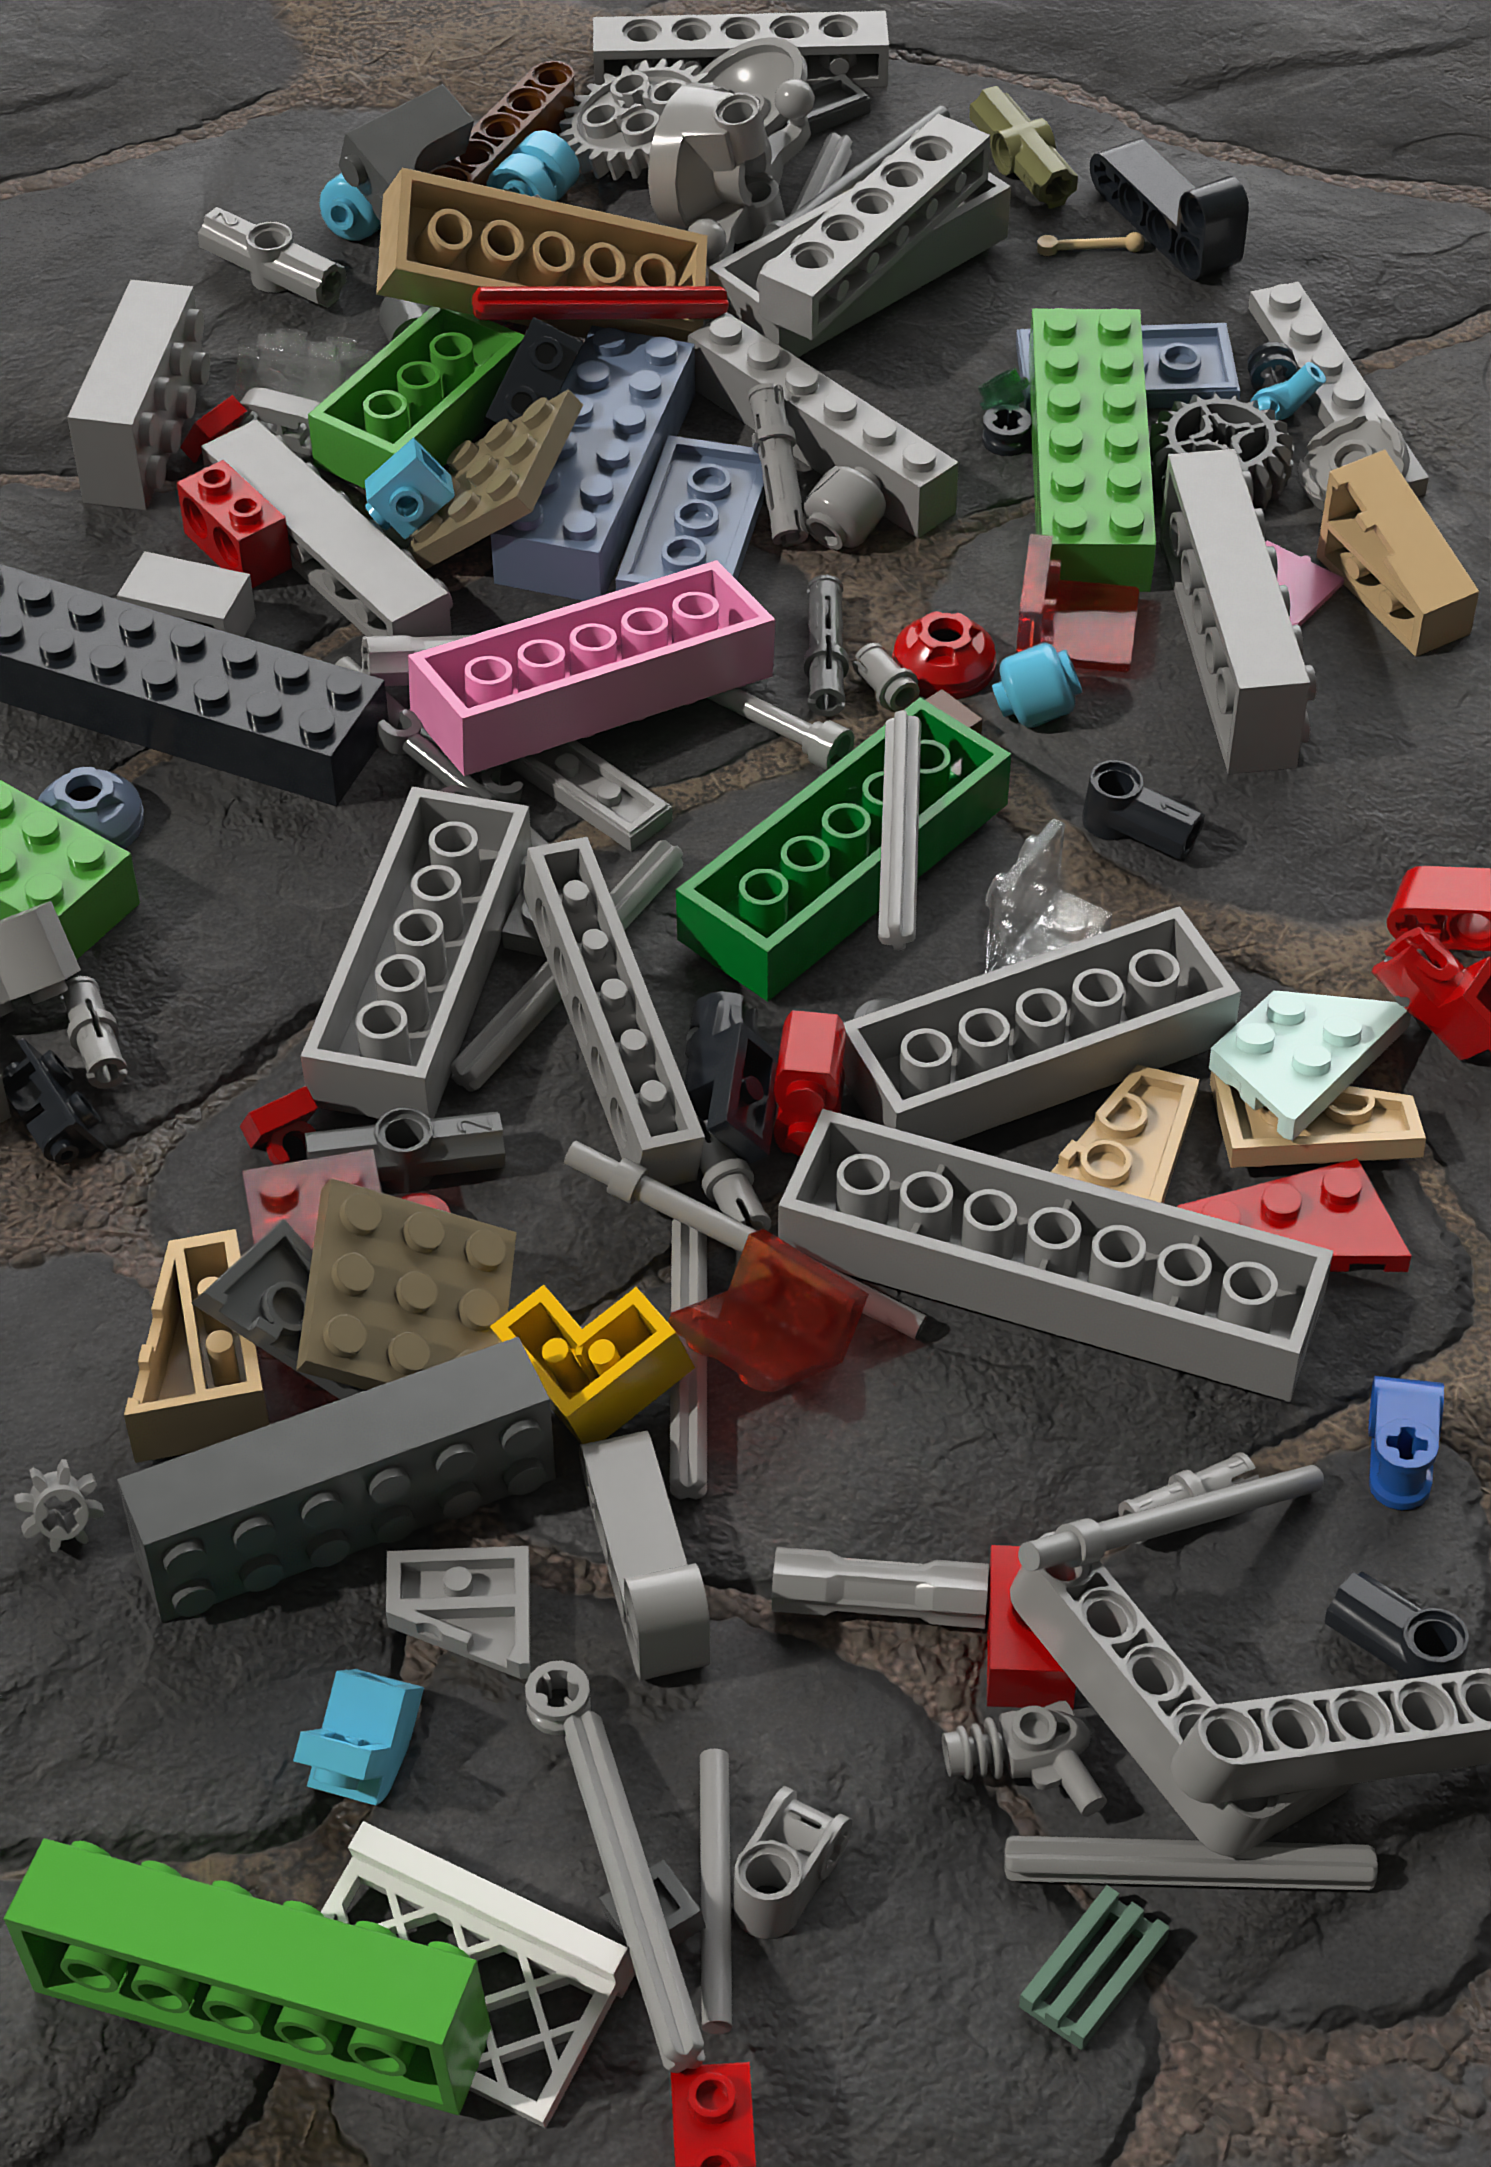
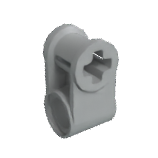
M783 1786L772 1798L759 1827L744 1850L739 1854L735 1864L734 1917L740 1928L749 1935L761 1939L778 1938L787 1934L796 1925L821 1882L832 1873L848 1843L853 1826L852 1819L843 1814H838L835 1818H832L798 1801L797 1791L787 1786ZM773 1886L781 1891L775 1894H764L757 1892L755 1888Z

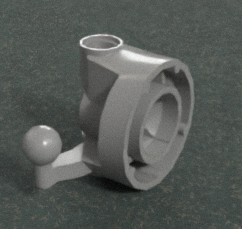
M800 79L786 80L776 90L775 106L781 116L789 119L790 122L786 128L771 134L769 137L766 135L759 101L755 96L748 93L734 94L723 87L697 82L682 85L668 100L657 122L650 149L648 170L651 206L659 222L666 226L708 235L706 278L708 280V267L732 255L734 244H740L749 240L755 242L763 236L765 227L771 222L786 219L779 191L783 165L802 150L811 135L807 115L812 111L815 99L814 92L809 84Z

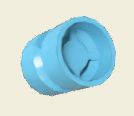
M534 131L490 174L487 186L528 196L538 194L542 199L556 202L576 183L580 174L579 162L572 148L558 135L548 131Z

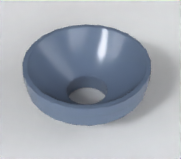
M95 767L72 769L70 773L52 782L37 800L123 849L130 846L136 840L144 826V809L139 793L134 785L120 775L110 771L95 769ZM95 786L101 790L95 798L87 801H77L68 797L73 790Z

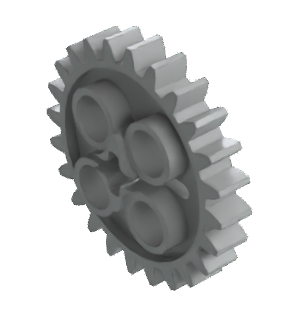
M666 59L660 60L655 67L649 68L647 61H642L638 70L631 71L627 65L623 66L620 76L614 77L606 73L604 74V84L589 83L587 85L589 95L574 96L573 99L576 106L565 108L566 119L559 123L562 130L560 137L575 152L581 173L585 174L593 170L595 177L599 179L610 171L613 180H618L625 171H630L633 179L638 178L642 169L649 168L650 149L655 129L668 100L682 85L697 82L714 86V83L711 82L707 72L700 74L698 65L695 64L686 69L683 60H679L670 68Z

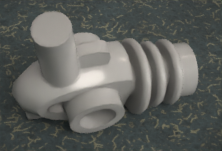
M1058 1701L1046 1707L1027 1706L1017 1711L1002 1713L999 1715L998 1731L994 1720L991 1717H986L984 1721V1735L980 1726L976 1723L971 1725L970 1737H968L965 1727L961 1725L954 1732L942 1734L943 1755L949 1777L964 1776L965 1779L970 1780L973 1776V1766L976 1767L980 1777H986L989 1764L993 1777L1000 1779L1003 1774L1004 1761L1011 1778H1032L1033 1784L1037 1789L1048 1790L1062 1784L1084 1817L1095 1814L1107 1802L1106 1797L1078 1757L1089 1746L1092 1732L1080 1718L1074 1716L1070 1705L1066 1701Z

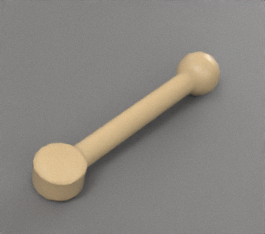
M1132 232L1126 237L1067 240H1057L1052 235H1043L1038 238L1037 251L1044 256L1054 255L1057 250L1126 248L1130 252H1139L1143 249L1145 240L1143 235L1138 232Z

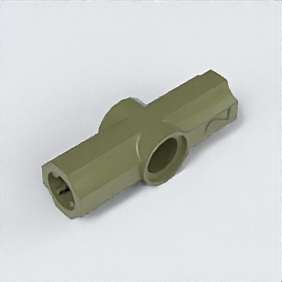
M998 86L983 89L980 96L970 104L969 118L980 131L990 135L992 157L999 172L1003 175L1015 173L1039 202H1044L1049 209L1064 205L1068 197L1077 191L1078 175L1057 152L1054 135L1047 121L1043 118L1030 120L1008 93H1003Z

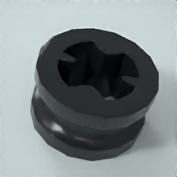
M1268 342L1258 346L1251 352L1248 357L1247 368L1252 387L1256 392L1263 388L1288 381L1298 371L1294 353L1289 346L1280 342ZM1276 365L1282 366L1279 371L1274 372ZM1272 367L1270 373L1263 372L1266 368Z
M1000 404L988 409L983 416L984 430L982 433V443L985 448L991 453L1000 456H1014L1027 450L1030 445L1031 415L1021 406L1013 404Z

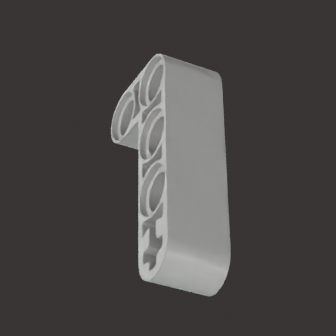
M642 1431L579 1445V1458L588 1500L638 1679L641 1681L710 1665V1617L705 1588L697 1564L687 1565L650 1434L648 1431Z

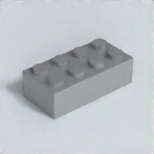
M130 280L67 417L83 503L147 510L155 489L163 487L166 477V463L171 453L176 454L178 452L181 442V428L185 419L193 417L196 393L200 385H206L210 374V356L208 353L203 352L201 343L204 331V314L202 310L196 309L193 286Z

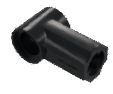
M1107 760L1097 764L1090 774L1082 813L1083 825L1087 831L1105 840H1117L1128 835L1184 861L1193 849L1195 841L1202 830L1205 814L1144 787L1142 774L1130 763L1120 760Z
M1363 1571L1359 1574L1353 1572L1338 1588L1332 1603L1326 1610L1325 1624L1395 1669L1398 1680L1464 1671L1469 1632L1464 1622L1454 1613L1439 1608L1422 1610ZM1426 1653H1427V1654H1435V1655L1440 1656V1657H1432V1656L1426 1655Z

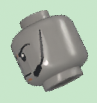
M835 466L827 471L804 502L803 510L807 519L806 527L811 536L820 544L833 550H839L842 547L856 548L862 544L885 514L886 502L883 493L880 491L881 484L877 477L863 467H855L853 469L847 466Z

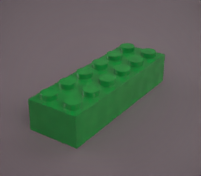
M921 697L904 709L908 716H917L921 721L917 879L1008 805L1011 753ZM886 724L676 889L677 940L767 1002L879 911Z

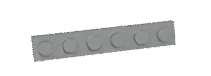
M1299 282L1279 284L1274 287L1250 292L1248 309L1268 340L1289 346L1294 353L1298 370L1307 362H1312L1324 373L1326 377L1325 383L1308 399V402L1325 428L1331 423L1350 416L1366 415L1367 420L1380 422L1378 418L1380 417L1392 423ZM1407 445L1410 463L1405 480L1416 496L1425 495L1429 477Z

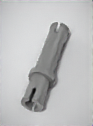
M770 382L754 386L748 392L755 425V433L752 435L753 450L759 454L767 507L771 520L772 541L775 545L782 543L783 547L794 546L808 538L801 505L797 471L793 458L792 447L796 445L795 431L789 426L786 417L783 387L780 384L774 386Z

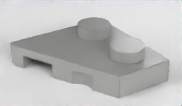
M529 1546L387 1551L386 1617L388 1627L519 1679H528L531 1674Z

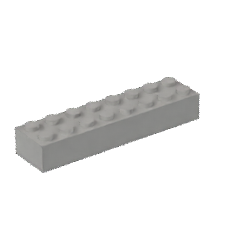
M825 1109L821 1111L778 1205V1241L841 1273L1291 1402L1324 1302L1334 1252L1326 1248Z

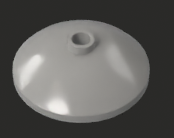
M776 37L759 38L740 44L720 55L700 72V74L707 72L714 86L723 87L730 93H748L755 96L759 101L767 137L778 132L789 120L781 116L775 106V94L778 87L789 79H800L804 82L807 80V64L798 48L788 40Z

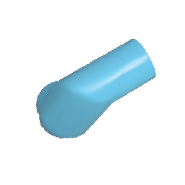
M1307 362L1288 381L1257 391L1251 401H1258L1260 411L1267 409L1275 410L1276 420H1282L1291 416L1325 383L1326 377L1318 366L1312 362Z

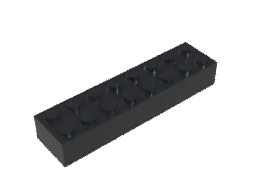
M0 564V702L336 807L379 747L375 741L378 722L385 720L389 723L384 679Z

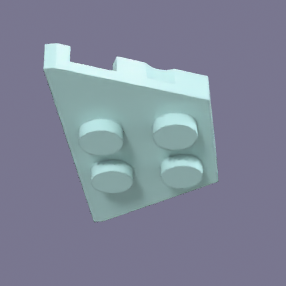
M1273 990L1211 1047L1209 1069L1225 1084L1235 1087L1240 1093V1098L1253 1110L1264 1108L1265 1105L1278 1117L1277 1132L1282 1137L1293 1141L1409 1027L1411 1014L1397 1002Z

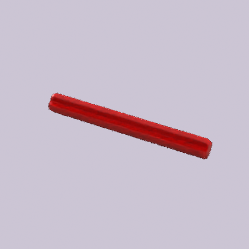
M480 286L472 295L473 313L480 320H532L533 317L539 320L715 319L726 313L729 305L727 291L721 286Z

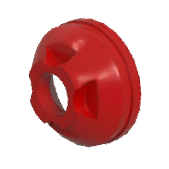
M935 611L913 621L897 636L892 653V659L901 668L910 669L917 676L920 690L919 695L925 698H929L941 689L955 699L969 697L985 688L994 677L996 670V651L991 635L982 626L961 613L951 614ZM935 631H949L959 633L961 637L955 641L941 642L932 638L930 634Z

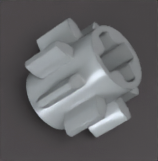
M61 1459L56 1472H50L45 1475L38 1469L31 1468L29 1470L33 1482L31 1493L14 1495V1503L17 1509L23 1512H33V1515L28 1517L21 1526L24 1537L26 1539L34 1537L41 1531L42 1534L48 1537L51 1552L58 1551L62 1540H68L76 1537L83 1544L89 1542L85 1530L88 1518L97 1519L104 1517L102 1503L96 1500L85 1499L97 1486L93 1474H86L79 1480H76L71 1476L67 1460ZM56 1496L63 1503L70 1501L72 1510L62 1516L56 1509L48 1511L46 1501Z

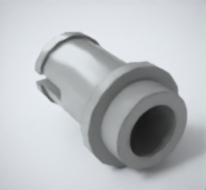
M870 643L856 653L855 657L864 666L859 661H853V670L859 676H862L876 691L877 702L883 708L900 711L906 709L917 700L920 692L917 676L910 669L901 668L886 653L883 646L879 643Z

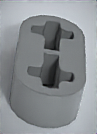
M253 388L246 393L240 403L247 412L238 427L257 419L273 435H280L286 441L291 451L313 455L308 414L320 404L319 402L265 388Z

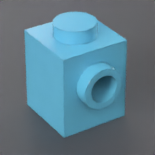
M414 437L365 480L366 499L368 502L365 504L368 513L383 529L388 530L393 527L404 539H407L455 497L452 476Z

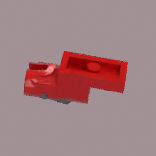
M1420 927L1404 933L1392 942L1384 951L1387 957L1382 962L1374 965L1371 973L1393 996H1396V1002L1413 1016L1421 1028L1432 1030L1459 1060L1468 1059L1487 1049L1491 1051V957L1488 956L1465 968L1437 938L1426 934Z

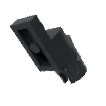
M724 991L714 992L698 999L693 1007L690 1029L686 1036L685 1055L687 1060L681 1077L695 1113L703 1120L708 1119L706 1130L748 1164H751L769 1156L777 1103L774 1095V1084L779 1052L759 1037L757 1029L758 1010L756 1006L747 1010L745 1018L742 1019L743 995Z

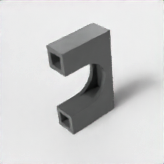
M442 84L345 133L338 166L347 183L352 187H357L372 205L375 215L381 221L383 194L401 168L428 173L466 153L474 119Z

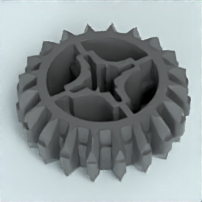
M1214 392L1211 399L1205 400L1197 395H1193L1189 404L1174 401L1171 411L1160 412L1158 420L1155 424H1152L1151 432L1149 433L1152 488L1162 490L1164 498L1168 454L1235 449L1242 471H1249L1252 477L1254 508L1265 510L1269 500L1280 498L1281 491L1284 489V486H1287L1288 478L1292 475L1293 437L1287 432V423L1276 420L1275 410L1267 409L1260 411L1257 400L1246 404L1238 400L1237 394L1231 399H1220Z

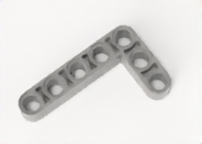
M1056 1531L1046 1533L1040 1538L1054 1535ZM1099 1560L1075 1568L1068 1567L1062 1563L1033 1572L1027 1571L1021 1566L1010 1588L1011 1602L1017 1613L1198 1840L1209 1850L1222 1856L1234 1857L1244 1854L1343 1795L1354 1785L1347 1784L1218 1804L1201 1803L1191 1799L1179 1789L1173 1779L1171 1771L1172 1758L1199 1717L1207 1708L1217 1704Z

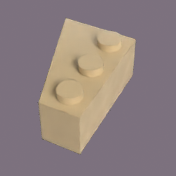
M1384 449L1329 471L1317 558L1331 572L1344 578L1343 584L1415 657L1471 634L1479 590L1387 451Z
M236 1229L168 1242L151 1308L153 1319L146 1344H142L138 1358L139 1374L133 1397H128L124 1412L135 1463L192 1453L270 1425L257 1346L191 1304L241 1257Z

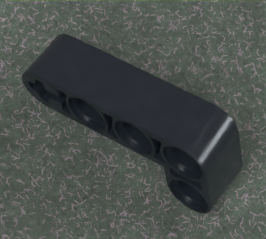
M1141 138L1095 153L1091 157L1090 174L1093 184L1100 195L1186 277L1196 280L1238 264L1242 260L1249 215V201L1243 185L1237 178L1227 176L1195 188L1153 147Z

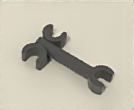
M407 709L400 711L397 729L393 728L385 720L378 722L375 737L377 745L384 751L392 754H408L447 786L441 789L442 792L519 804L524 786L522 782L516 781L509 786H500L499 781L503 768L501 765L482 770L479 782L470 774L463 776L441 750L420 734L422 722L414 712Z

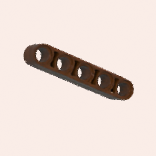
M546 61L534 66L472 128L466 153L428 173L487 186L490 174L512 154L513 150L534 131H548L560 136L562 130L559 123L566 119L565 108L576 106L573 99L575 96V80L572 67L559 61Z

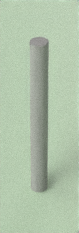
M708 1749L700 1754L701 1912L706 1928L701 1931L702 2030L709 2034H725L732 2030L729 1754L722 1749Z

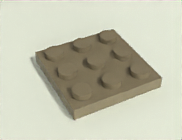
M569 389L549 401L545 397L538 399L529 406L521 417L512 422L508 419L501 420L489 430L484 438L475 443L467 440L456 447L449 455L446 462L449 465L447 472L452 476L455 497L411 534L413 539L407 549L420 568L426 570L533 511L583 407V404Z
M331 1178L321 1189L296 1371L369 1390L500 1343L490 1326L508 1313L517 1232Z

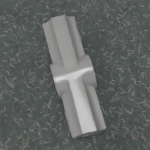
M218 207L205 215L204 223L198 232L200 248L250 271L251 281L257 289L265 292H280L288 289L327 308L339 299L342 287L346 283L345 267L295 244L293 233L285 224L264 222L255 225Z

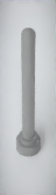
M739 688L707 697V699L802 745V751L808 755L809 762L826 771L833 766L830 764V759L835 754L843 758L853 749V731L831 720L824 723L816 721L811 724Z

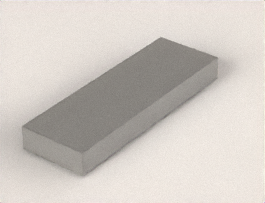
M576 740L506 763V766L630 852L673 821L672 806Z

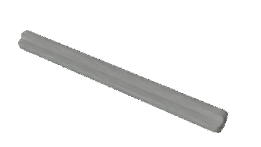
M666 840L655 843L610 892L624 930L683 867L681 859L683 852L678 846H672ZM548 960L451 1063L450 1069L453 1073L451 1078L456 1085L463 1086L469 1092L477 1091L562 999Z
M587 1711L581 1716L570 1715L563 1724L566 1734L565 1742L663 2065L670 2072L677 2074L686 2068L697 2069L705 2060L704 2041L602 1718L593 1711Z

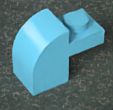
M359 1669L336 1671L322 1729L300 1732L293 1761L312 1766L307 1787L375 1806L379 1805L391 1790L408 1750L424 1687Z

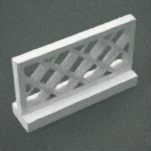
M363 1821L348 1846L352 1858L321 1913L326 1918L349 1924L346 1910L363 1883L388 1896L393 1919L378 1924L386 1927L394 1934H398L401 1939L410 1941L407 1930L439 1920L453 1927L458 1947L472 1959L478 1961L501 1952L518 1958L526 1983L485 1996L487 2011L490 2012L530 1998L541 2033L498 2048L493 2030H490L486 2042L488 2052L482 2053L470 2091L546 2128L615 1997L622 1998L635 1975V1969L628 1948ZM399 1901L417 1911L403 1915ZM464 1933L482 1941V1943L468 1947ZM530 1965L549 1973V1975L534 1980ZM571 1984L593 1995L580 2020L549 2030L539 1994ZM569 2040L558 2060L554 2045ZM545 2048L552 2074L536 2102L509 2088L502 2063ZM493 2066L497 2082L478 2073V2071Z

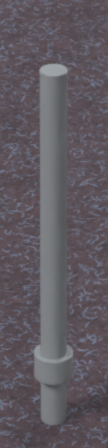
M578 1141L572 1143L565 1156L564 1164L608 1185L607 1193L629 1204H633L637 1200L913 1339L918 1337L925 1324L927 1315L648 1177L649 1169L627 1158H623L618 1162Z
M1307 1465L1098 1523L1088 1518L1059 1526L1054 1535L1023 1543L1018 1552L1019 1561L1023 1568L1030 1572L1062 1563L1071 1568L1079 1567L1100 1560L1105 1551L1318 1492L1324 1485V1476L1317 1466Z

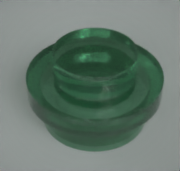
M1015 367L991 378L977 388L983 398L979 402L982 410H987L1000 404H1020L1026 399L1022 390L1027 388L1030 382L1026 376L1021 378Z

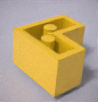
M542 1285L490 1326L500 1343L515 1337L520 1338L550 1398V1408L580 1444L606 1439L695 1369L676 1331L637 1287L583 1329L545 1285Z

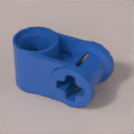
M1374 1376L1368 1427V1437H1371L1369 1486L1376 1500L1386 1507L1396 1510H1411L1421 1506L1429 1498L1433 1483V1464L1436 1461L1439 1449L1444 1405V1383Z

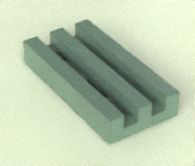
M1106 1885L1020 1994L1019 2008L1080 2050H1083L1167 1941L1170 1929L1168 1925L1159 1919L1152 1923L1144 1918V1909L1131 1902L1129 1906H1126L1118 1900L1119 1893ZM1108 1919L1114 1921L1115 1924L1050 2006L1045 2003L1044 2000ZM1133 1934L1139 1938L1138 1944L1077 2023L1067 2018L1066 2016L1127 1937Z

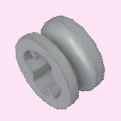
M549 1661L538 1666L529 1675L525 1684L527 1715L532 1725L541 1732L554 1736L566 1735L563 1724L570 1715L581 1716L587 1711H591L589 1680L584 1671L575 1664L566 1661ZM553 1689L568 1690V1697L564 1698V1707L548 1706V1698H552Z

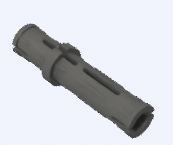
M819 575L809 582L808 588L810 589H807L809 597V649L803 658L804 673L809 679L810 694L808 705L811 711L820 716H833L840 713L845 707L844 678L849 671V655L843 648V584L835 576Z

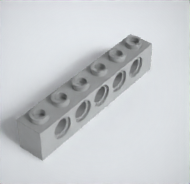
M886 11L593 17L595 84L602 85L605 83L604 74L606 73L617 77L621 75L623 66L627 65L631 71L638 70L642 61H647L649 68L655 67L662 59H666L669 68L679 60H683L686 69L696 64L701 72L720 55L740 44L759 38L776 37L788 40L798 48L807 64L806 83L809 86L837 75L845 74L858 87H888L889 38Z
M937 114L920 130H916L906 143L892 155L885 157L879 167L863 181L857 182L843 199L834 207L828 208L821 218L802 235H798L788 248L772 262H768L763 266L756 282V289L759 292V317L813 340L988 179L990 135L940 114Z
M588 837L528 848L523 896L621 1158H627L649 1169L648 1177L668 1187L696 1181L705 1136Z

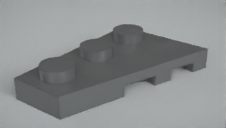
M283 1219L191 1304L296 1371L313 1250L289 1223ZM298 1372L340 1400L366 1391L361 1388Z

